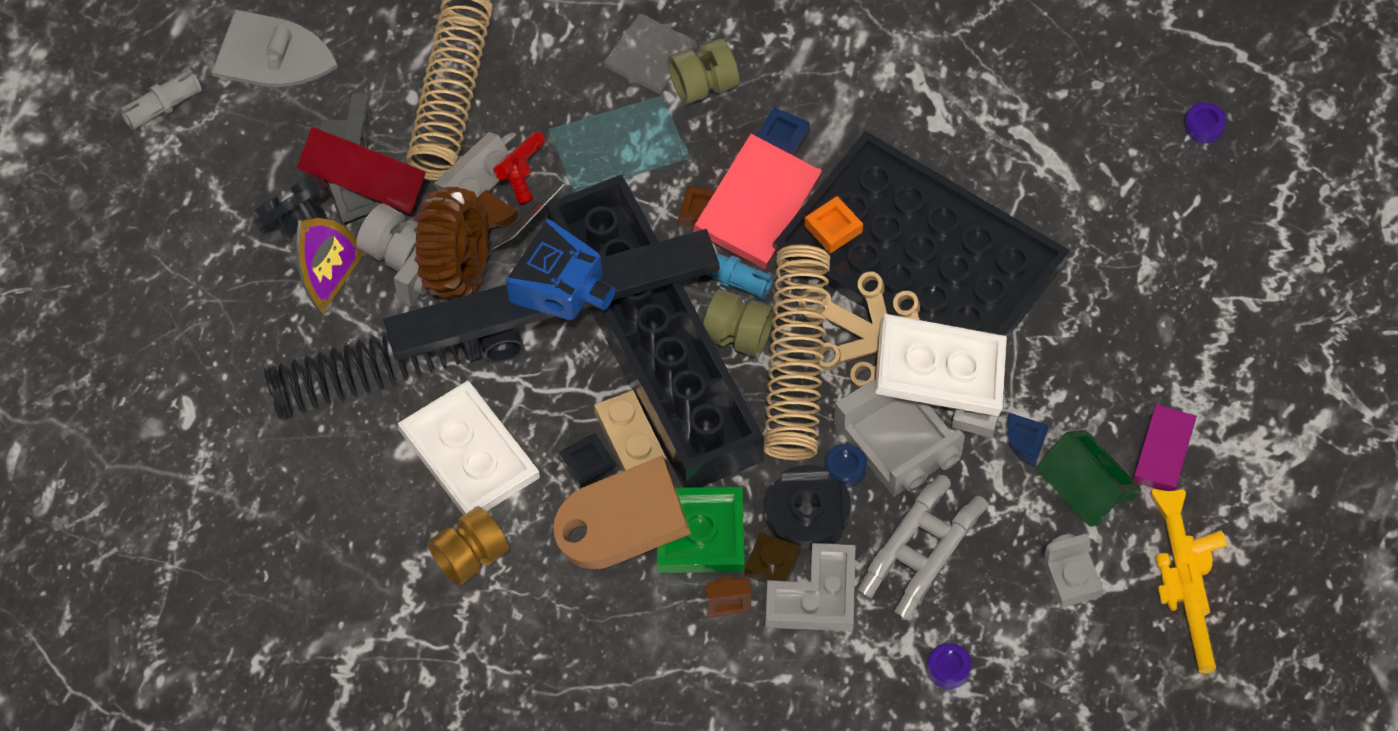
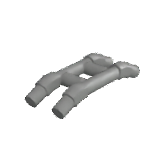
M938 475L921 491L907 515L883 549H880L873 559L867 574L857 589L872 598L882 580L885 579L894 565L895 560L914 569L917 572L904 591L905 594L894 611L907 620L910 619L917 605L922 601L932 585V581L957 545L967 535L988 505L983 497H973L958 512L951 525L930 514L940 501V498L951 486L949 478L945 475ZM918 527L941 539L928 558L906 545Z

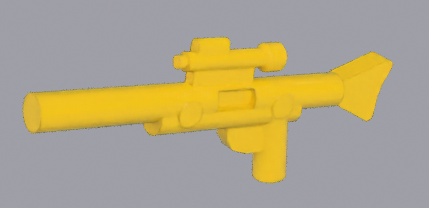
M1153 489L1151 499L1166 521L1176 566L1175 568H1169L1171 564L1169 554L1160 553L1156 556L1157 567L1161 570L1164 584L1158 587L1161 603L1168 604L1171 611L1177 610V602H1184L1198 670L1200 673H1210L1216 670V665L1205 621V616L1210 613L1202 576L1207 575L1212 569V551L1226 547L1227 541L1221 530L1194 539L1192 536H1186L1181 515L1186 491Z

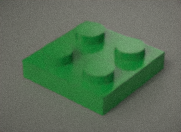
M676 488L691 534L657 547L658 573L744 572L743 488Z

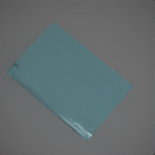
M662 96L548 129L573 193L621 174L624 178H628L689 159L687 147L680 138Z

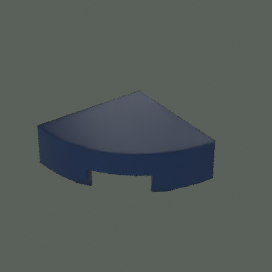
M1009 412L1006 423V438L1013 453L1026 464L1035 467L1045 442L1049 425Z

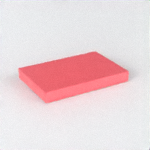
M750 134L696 222L693 232L707 229L713 243L766 269L775 254L773 242L803 207L820 179L822 170Z

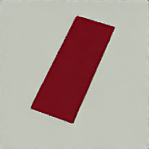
M315 127L310 129L297 165V169L323 178L326 181L407 213L412 212L426 174L421 169Z

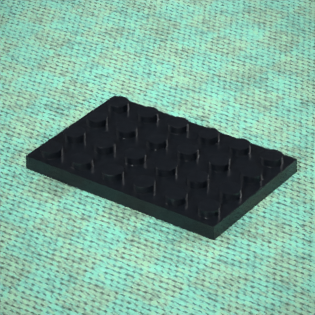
M867 131L863 132L773 242L776 254L783 247L790 245H810L825 250L830 255L829 271L823 274L829 280L827 285L869 309L867 300L858 289V280L866 272H875L881 277L885 286L882 295L887 314L899 316L894 309L893 300L898 293L911 291L919 300L920 310L918 315L921 321L1007 336V339L1068 261L1070 255L1069 249ZM838 196L863 223V232L830 254L804 226L805 217ZM797 256V257H788V258H785L786 260H789V261L798 260V259H809V260H817V261H820V262H821V260H818V259H815V258H811V257H801V256ZM875 280L868 281L864 286V290L868 292L874 291L878 287V282ZM911 299L903 300L900 303V309L903 311L910 310L914 305V301Z

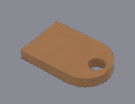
M663 455L577 490L560 506L553 528L556 543L566 558L573 564L586 569L607 568L691 534L668 463ZM577 527L587 528V533L582 540L574 543L568 542V535L573 529Z

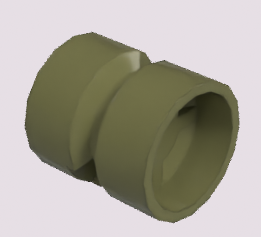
M721 37L700 44L696 53L691 49H686L668 57V68L672 83L679 98L685 105L707 98L709 90L718 94L739 85V73L735 59L728 44Z
M719 288L709 304L703 325L714 344L725 347L731 342L734 344L737 352L758 358L765 348L772 329V320L775 316L773 313L774 306L756 300H751L744 304L741 295Z

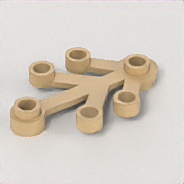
M866 272L858 280V289L867 300L873 324L834 304L829 293L827 297L822 299L827 308L818 313L824 315L826 320L862 338L839 346L830 342L824 343V347L816 351L822 355L829 350L836 353L833 361L826 363L821 360L818 362L819 366L824 370H834L841 363L878 353L880 323L883 315L887 314L882 295L885 286L877 273ZM870 280H875L878 282V287L872 292L865 291V284ZM806 289L800 296L814 297L822 296L824 293L814 289ZM911 291L898 293L893 300L896 313L900 317L920 320L918 315L920 303L917 296ZM905 299L914 301L913 307L908 311L900 309V303ZM808 301L798 302L799 309H819L823 307L820 304L816 308L808 307ZM803 314L810 322L822 320L821 317ZM859 362L853 366L850 376L857 388L876 378L877 365L872 366L868 362ZM869 370L871 371L869 380L865 382L857 380V375L860 371Z

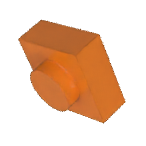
M838 196L805 217L804 226L830 254L863 232V223Z

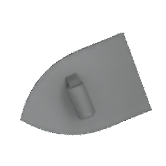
M235 10L213 67L212 76L259 86L286 87L318 79L338 68L332 53L321 39L301 25L280 18Z

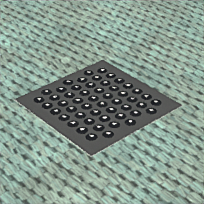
M562 186L537 199L488 251L514 238Z

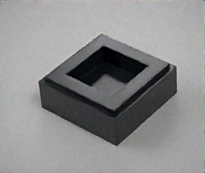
M596 433L559 451V460L578 489L596 483L617 472V464Z

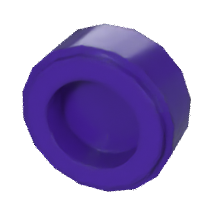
M1207 102L1198 103L1187 112L1184 124L1185 131L1196 142L1204 144L1213 143L1223 135L1226 124L1225 113L1214 104Z
M951 643L937 646L928 657V676L940 688L956 689L967 682L971 673V658L968 652L963 647Z

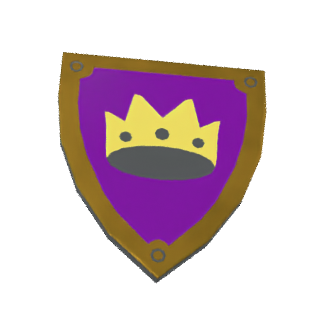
M313 217L298 220L297 233L292 238L296 249L291 251L289 258L291 264L298 267L302 285L310 301L317 311L323 314L364 255V252L357 248L356 237L345 226L334 220Z

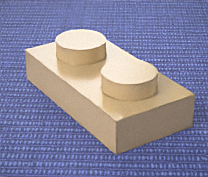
M633 390L594 405L595 415L622 471L662 455L666 460L664 452Z

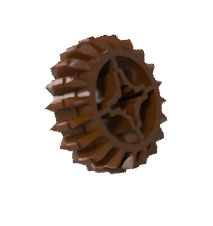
M445 187V189H436L434 192H429L427 199L422 201V212H419L416 216L418 225L414 229L416 233V242L413 244L416 247L414 261L418 263L417 274L422 278L423 287L428 289L431 295L455 299L476 293L478 286L482 285L483 273H486L488 270L486 265L487 258L490 257L488 252V244L491 242L488 239L490 226L486 224L487 212L485 209H482L483 203L480 198H477L474 191L459 189V187Z

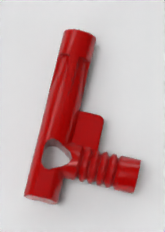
M533 132L493 168L497 179H509L508 181L510 186H512V190H514L513 193L518 204L528 202L533 198L528 185H526L525 177L530 173L527 159L545 143V137L540 132Z

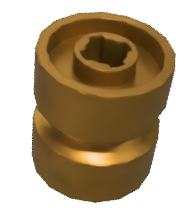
M476 506L458 519L456 530L446 527L427 541L429 551L435 562L448 579L457 586H461L480 572V563L489 566L509 551V545L503 532L493 518L479 506Z

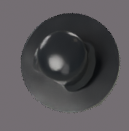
M312 175L297 182L290 188L293 193L292 196L282 202L275 196L256 208L255 212L258 217L253 220L255 226L259 229L277 219L281 225L280 232L282 238L292 242L293 236L297 233L298 220L313 217L326 219L325 211L320 206L314 205L310 197L327 186L323 178L315 181Z

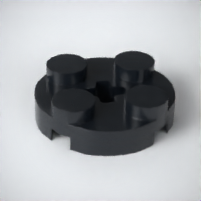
M814 465L795 466L781 473V478L776 480L773 485L771 483L767 489L764 504L766 523L774 533V537L801 546L800 549H812V543L835 544L841 539L842 532L849 522L850 495L847 487L841 480L839 483L830 476V471ZM803 500H811L812 506L819 507V509L813 511L810 515L803 514V512L796 509L802 506Z

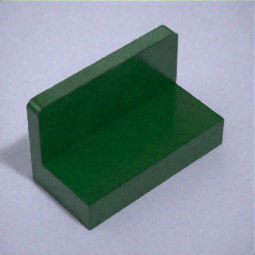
M1087 430L1066 432L1037 466L1040 474L1090 527L1097 526L1116 504L1132 502L1142 490Z

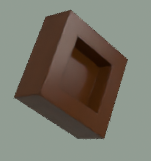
M727 576L716 579L713 583H706L705 604L708 618L751 612L749 578L737 579L736 577Z

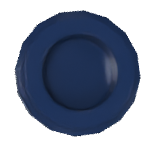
M840 444L828 451L825 457L824 469L830 471V476L839 483L841 480L847 488L858 485L864 479L867 460L865 454L858 447L852 444Z

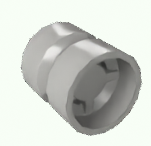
M385 203L379 204L368 214L361 225L356 241L357 248L378 261L385 259V264L388 267L399 272L416 249L413 246L416 242L414 229L417 228L418 222L413 219L406 221L404 214Z

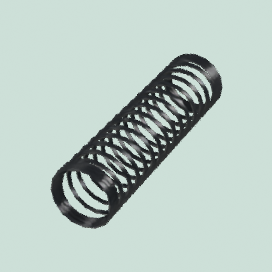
M386 331L382 335L384 352L377 338L371 335L369 339L371 356L364 342L358 339L356 343L358 360L351 346L345 343L343 347L345 364L338 350L332 347L330 351L332 368L325 354L319 351L317 359L320 375L312 358L306 355L304 362L307 380L297 360L293 359L291 367L294 384L284 364L280 363L278 370L274 365L272 367L269 366L268 369L264 368L265 379L277 417L282 419V417L291 416L283 372L300 412H304L296 368L313 408H317L309 363L326 404H330L322 359L339 400L342 401L344 399L335 355L343 370L351 394L355 397L357 394L351 373L348 351L354 361L364 390L368 393L370 390L360 345L370 364L377 386L381 389L382 383L373 341L381 355L390 382L394 385L395 379L387 348L386 337L388 339ZM477 338L460 343L468 361L471 362V360L475 361L476 358L479 359L480 349ZM451 345L450 348L455 363L459 365L460 361L457 355L455 345ZM442 348L437 349L442 366L446 369L447 365ZM426 352L424 356L430 372L433 373L434 369L430 353ZM415 355L411 357L417 376L420 377L421 372L417 356ZM397 360L403 378L407 381L408 375L404 360Z

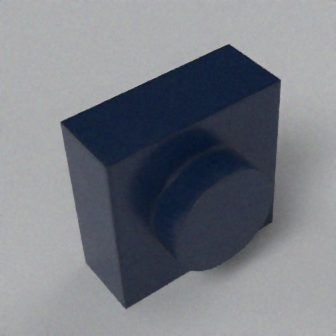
M774 107L756 136L795 156L809 133L810 122Z

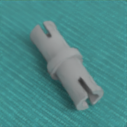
M187 69L174 79L160 86L158 84L153 85L149 88L150 92L134 102L121 107L120 112L126 124L134 131L162 113L165 116L171 113L174 106L200 93L202 88L195 74H192V71Z

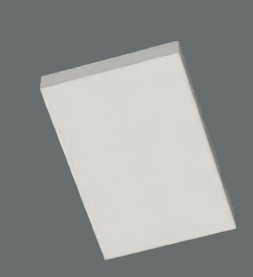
M884 314L880 323L875 394L999 416L1003 405L1007 336Z
M469 381L464 382L398 423L401 434L463 515L476 506L488 511L540 478L539 470Z

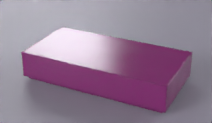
M1156 404L1133 480L1136 483L1163 491L1176 490L1196 422V415Z

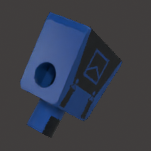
M549 219L545 221L506 279L510 302L567 320L574 319L585 302L606 310L614 297L615 287L601 281L603 274L602 263L598 252Z

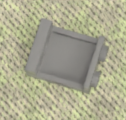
M875 378L835 403L834 424L850 444L858 447L865 454L867 465L892 496L895 497L905 490L910 492L917 489L926 481L928 475L939 468L946 470L957 463L962 456L965 435L960 429L952 433L927 403L875 394Z

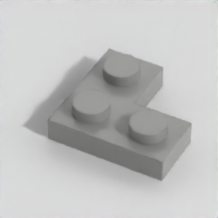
M812 543L811 582L767 581L765 628L853 631L856 545Z

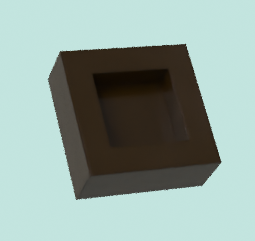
M760 532L746 564L745 576L766 584L767 581H789L799 558L801 546Z

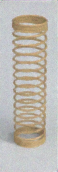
M442 0L436 34L433 37L434 44L431 47V55L428 58L429 65L426 68L424 86L421 90L422 96L419 99V108L416 111L417 118L414 121V129L411 132L412 139L409 142V150L406 155L408 165L426 172L425 179L437 181L447 170L427 169L415 163L411 159L412 156L421 163L435 168H450L459 160L457 155L461 152L460 144L464 140L462 133L466 130L467 112L471 108L469 101L473 98L472 91L476 87L474 80L478 77L479 59L483 55L482 48L485 45L486 28L489 25V19L492 14V4L489 0H472L484 6L487 10L486 14L470 6L456 5L448 7L447 2L451 0ZM452 9H469L476 11L482 16H464L454 12ZM447 21L452 26L445 28L442 23ZM460 25H464V26H479V25H480L481 27H480V28H467V27H463V26H460ZM448 30H465L477 35L479 38L468 39L459 37ZM483 30L482 36L476 31ZM445 31L451 37L442 38L440 33ZM446 40H461L472 44L476 48H459L449 44ZM481 40L480 46H478L475 42ZM443 42L448 47L440 49L438 44ZM478 50L479 54L477 57L471 53ZM444 51L464 52L472 56L473 59L455 58ZM440 52L447 58L438 59L436 54ZM442 61H456L469 66L471 69L461 70L443 64ZM476 61V66L473 67V65L468 62ZM439 63L444 68L435 69L433 65ZM474 71V76L472 78L470 75L466 74ZM439 72H455L467 77L468 80L451 79ZM436 73L443 79L433 80L431 75ZM438 82L454 83L466 90L447 89L439 85ZM471 82L472 86L469 88L463 83ZM434 84L439 89L431 91L428 86ZM469 92L468 99H466L465 96L461 95ZM434 93H449L464 99V101L447 100ZM431 94L438 100L428 101L426 96ZM466 103L467 107L464 110L463 107L459 106L458 104ZM433 104H447L460 109L461 111H446L434 106ZM429 105L436 111L426 112L423 107ZM464 113L463 120L456 116ZM431 114L446 115L459 122L441 121L432 117ZM427 116L435 122L424 123L421 118ZM462 124V129L459 131L453 125ZM428 125L448 127L456 131V133L440 132L430 128ZM424 126L431 132L421 134L419 128ZM457 135H459L460 139H459V141L457 142L455 139H453V138L450 137V136H457ZM425 136H439L454 143L435 142ZM422 137L429 143L418 144L416 139ZM457 145L456 152L448 148ZM425 153L441 157L450 162V165L432 164L421 159L416 154Z
M790 245L783 247L777 252L776 264L779 267L776 269L778 279L775 281V288L778 291L774 294V300L777 304L773 307V313L776 317L772 320V325L775 329L771 332V338L774 342L770 345V350L773 352V355L769 358V363L773 367L768 371V376L772 380L767 384V388L771 393L766 398L770 406L766 409L765 413L769 419L765 422V428L768 432L764 435V452L769 456L783 460H805L815 456L818 448V442L814 439L818 437V432L808 427L819 424V419L809 414L820 411V407L811 401L821 398V394L813 388L822 385V381L814 376L823 372V369L815 363L823 360L824 356L815 350L824 347V342L818 339V337L824 335L825 330L818 325L824 323L826 317L818 312H822L827 308V305L821 300L828 296V292L821 287L829 283V280L823 274L829 271L830 255L819 247ZM797 256H801V257H811V258H815V259L821 260V262H820V261H817V260H809V259H798V260L789 261V260H786L785 258H788V257H797ZM780 269L789 272V274L781 276ZM812 276L823 279L824 283L800 284L785 278ZM783 281L792 286L780 289L779 282ZM791 289H814L823 292L824 295L803 297L785 291ZM781 293L790 298L779 301L778 295ZM808 301L821 304L823 307L819 309H799L787 306L784 303ZM781 306L791 311L778 314L777 307ZM809 314L821 317L822 320L801 322L783 316ZM779 318L790 324H784L778 327L776 325V320ZM789 327H810L820 330L821 333L813 335L797 334L783 329ZM779 331L788 336L776 339L775 333ZM803 339L818 342L820 345L815 347H799L785 344L782 341ZM779 344L789 349L776 352L774 346ZM804 352L818 355L819 358L800 360L781 354ZM777 356L789 362L775 365L773 359ZM804 365L817 368L819 371L795 372L780 367ZM776 369L788 375L774 378L772 372ZM804 378L817 381L818 383L814 385H796L780 380ZM776 382L780 385L786 386V388H780L774 391L772 389V383ZM804 391L816 394L817 396L797 398L780 394V392ZM776 395L786 400L772 403L771 396ZM803 404L813 406L816 409L797 411L779 407V405ZM775 408L786 413L771 416L770 409ZM802 417L812 419L815 422L807 424L791 423L779 420L778 418ZM774 421L785 426L770 429L769 422ZM783 430H801V431L811 432V433H813L814 435L808 436V435H806V434L797 433V432H777V431H783ZM777 444H793L805 446L806 448H785Z

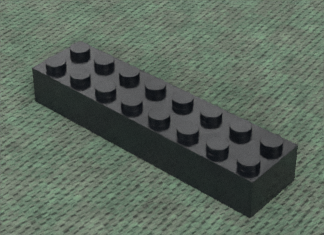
M622 174L547 203L548 219L598 252L601 258L659 242ZM681 282L612 300L606 310L596 306L589 307L683 488H700L763 462L764 436Z

